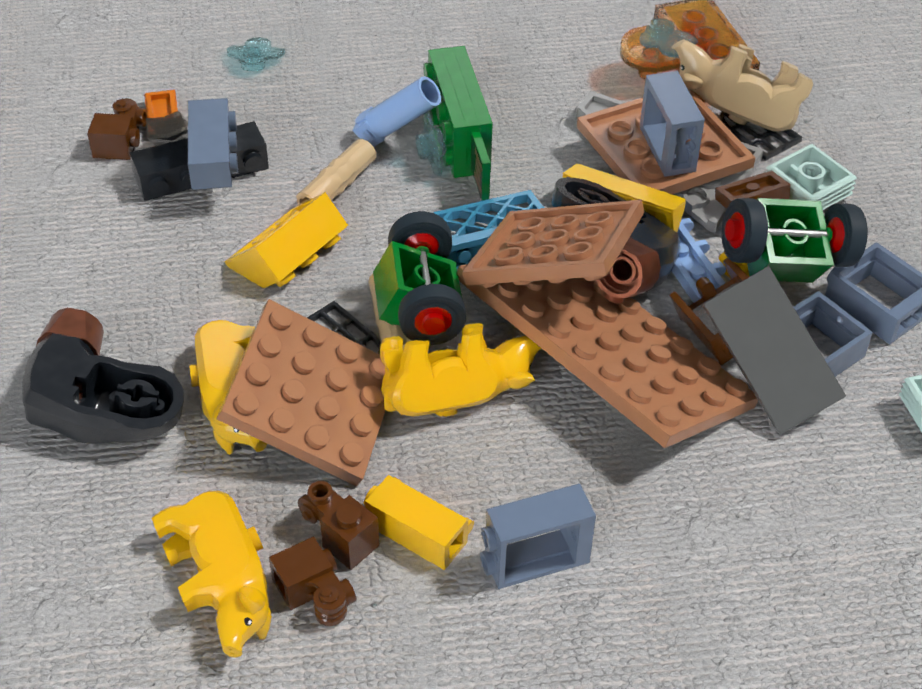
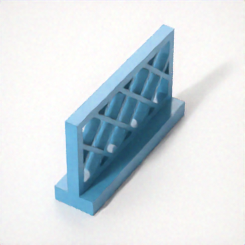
M526 190L433 213L442 217L450 230L456 232L455 235H452V249L447 259L456 261L458 270L459 266L470 263L509 211L541 209L544 207L531 190ZM523 203L529 204L527 208L514 206ZM494 211L498 213L495 216L491 214H486L485 212ZM459 218L466 219L465 223L453 220ZM476 222L488 224V226L484 228L480 226H475L474 224Z

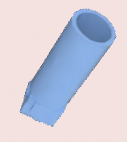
M425 76L417 79L375 107L371 106L360 113L355 120L353 132L360 139L368 141L375 147L383 142L385 137L438 106L441 102V94L437 85Z

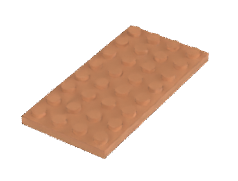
M468 264L458 267L459 282L664 448L752 410L758 402L756 395L744 381L733 377L721 368L716 360L707 357L696 349L691 341L680 337L668 328L663 320L654 317L643 309L638 301L628 297L624 299L623 303L617 304L604 298V291H602L596 280L588 281L584 277L569 278L560 283L539 280L526 285H515L513 282L483 288L480 285H465L462 272Z

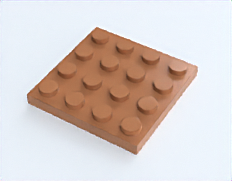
M689 90L705 119L696 172L664 177L639 127L643 97L577 117V129L618 177L669 194H675L753 168L756 158L692 90Z
M642 199L509 211L463 270L462 274L465 285H480V287L488 288L499 283L513 282L515 285H526L539 280L560 283L569 278L584 277L588 281L601 279L607 276L643 216Z
M268 299L262 309L216 419L348 483L358 486L364 478L385 413L384 397L381 390L385 366L382 363L380 354Z

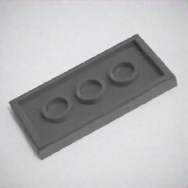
M769 266L702 304L778 434H783L846 397V394Z

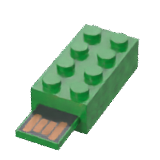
M465 45L428 50V63L423 64V71L425 77L434 81L441 94L440 104L430 110V120L432 126L437 125L436 139L439 146L443 145L442 156L444 165L450 166L453 178L473 176L481 201L490 199L493 123Z

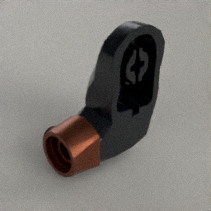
M572 177L560 178L555 183L551 199L553 207L626 201L600 184ZM644 210L643 216L607 276L596 280L602 291H604V298L613 303L621 304L625 298L648 292L661 285L668 278L679 257L680 239L678 233Z
M66 307L53 314L39 336L36 348L27 361L22 380L23 404L26 420L30 424L56 431L81 443L92 444L154 439L175 427L182 415L184 389L174 373L160 366L127 363L114 358L99 356L104 334L103 326L95 316L87 311Z

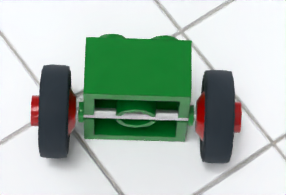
M738 198L733 200L727 207L722 223V244L728 259L736 263H747L749 277L769 266L778 282L813 283L832 266H853L863 256L868 238L867 221L860 207L848 203L834 204L824 214L821 201Z
M417 211L400 217L392 225L388 235V248L373 271L379 320L391 325H399L408 339L411 341H430L429 345H438L452 340L463 330L466 322V309L462 299L456 261L447 259L452 249L451 230L446 221L439 215L426 211Z

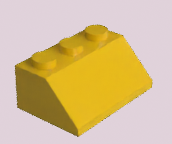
M326 192L290 209L224 262L230 269L262 288L273 284L281 287L296 276L293 271L297 267L301 266V268H304L314 262L319 257L316 253L319 249L323 247L326 250L336 244L341 239L339 233L349 225Z

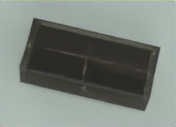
M180 111L164 117L146 118L147 139L155 146L188 138V121Z

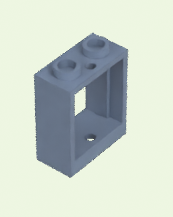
M678 71L646 75L639 127L664 177L696 172L705 122L704 117Z
M877 242L865 249L863 256L857 264L849 267H834L827 276L828 285L825 296L889 345L922 322V273ZM871 275L904 298V300L892 309H888L857 287L856 284Z
M817 291L794 306L806 328L813 324L841 346L840 349L825 358L835 377L865 357L873 332L845 312L835 302Z
M575 484L486 509V527L481 528L485 551L480 552V559L485 574L493 576L498 589L590 563L596 514L581 484Z

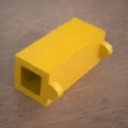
M390 475L379 486H373L364 499L365 508L378 517L379 533L443 570L449 566L467 544V537L474 527L473 520L461 516L404 484L400 479Z

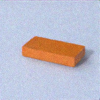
M175 90L144 93L150 140L181 137Z

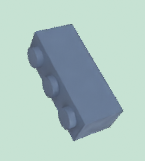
M228 98L188 100V169L192 190L232 187V174L238 173L237 154L231 153L238 151L236 132H231L237 130L236 112L229 111Z

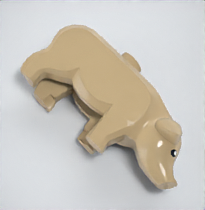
M684 39L672 46L680 58V76L687 89L695 92L712 107L730 114L729 118L742 125H745L748 121L772 131L780 132L792 129L799 115L800 104L809 96L813 87L812 79L802 73H798L797 66L782 61L779 73L771 81L764 73L751 68L754 50L742 44H739L738 48L731 46L729 55L725 59L717 60L711 59L702 48Z

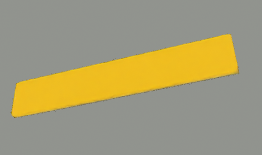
M575 164L562 173L563 178H580L600 184L626 201L642 199L645 211L675 232H678L686 199L581 164Z

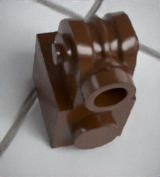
M124 98L113 103L114 114H94L87 132L93 158L130 160V152H133L134 148L139 146V127L146 126L147 112L145 108H139L134 100Z
M316 481L309 486L307 494L298 499V507L303 518L313 524L318 521L320 522L323 548H328L332 555L348 569L352 570L380 546L378 517L350 495L344 499L332 489L329 483Z
M314 536L269 556L272 581L290 611L313 600L316 620L322 625L334 626L345 619L347 607L357 601L355 591L349 580L345 578L339 581L334 573L337 571V565L332 553L328 548L322 550Z

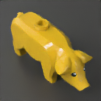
M215 320L198 328L195 334L196 364L189 365L191 387L199 386L202 411L214 429L215 440L227 454L231 455L234 452L235 444L249 445L256 452H261L266 448L267 443L216 419L255 327L249 325L242 326L226 320Z
M481 323L464 326L462 341L458 343V350L446 349L428 353L430 341L419 340L406 342L403 350V339L400 336L383 338L380 346V358L385 366L381 388L384 397V409L388 412L397 411L401 415L412 417L433 413L444 417L453 416L458 413L460 408L486 403L510 388H524L535 381L529 371L532 361L541 347L527 336H521L507 340L495 349L487 348L482 333L483 324Z
M206 491L183 505L170 506L154 515L152 521L159 538L172 532L175 533L162 544L170 566L172 567L181 560L193 557L199 573L178 586V590L188 612L204 606H211L217 610V629L224 653L230 657H240L242 655V647L254 634L259 639H266L272 616L268 602L267 580L257 551L263 549L255 527L252 526L246 529L233 498L221 491Z

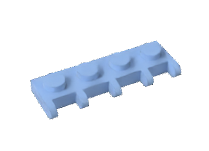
M685 218L681 220L677 232L680 239V253L671 271L692 302L695 303L701 299L696 287L697 280L701 277H707L713 283L715 289L725 284L721 275L725 273L726 267L722 262L711 264L705 255L710 249V245L706 240L695 241L689 232L694 228V223L690 218Z

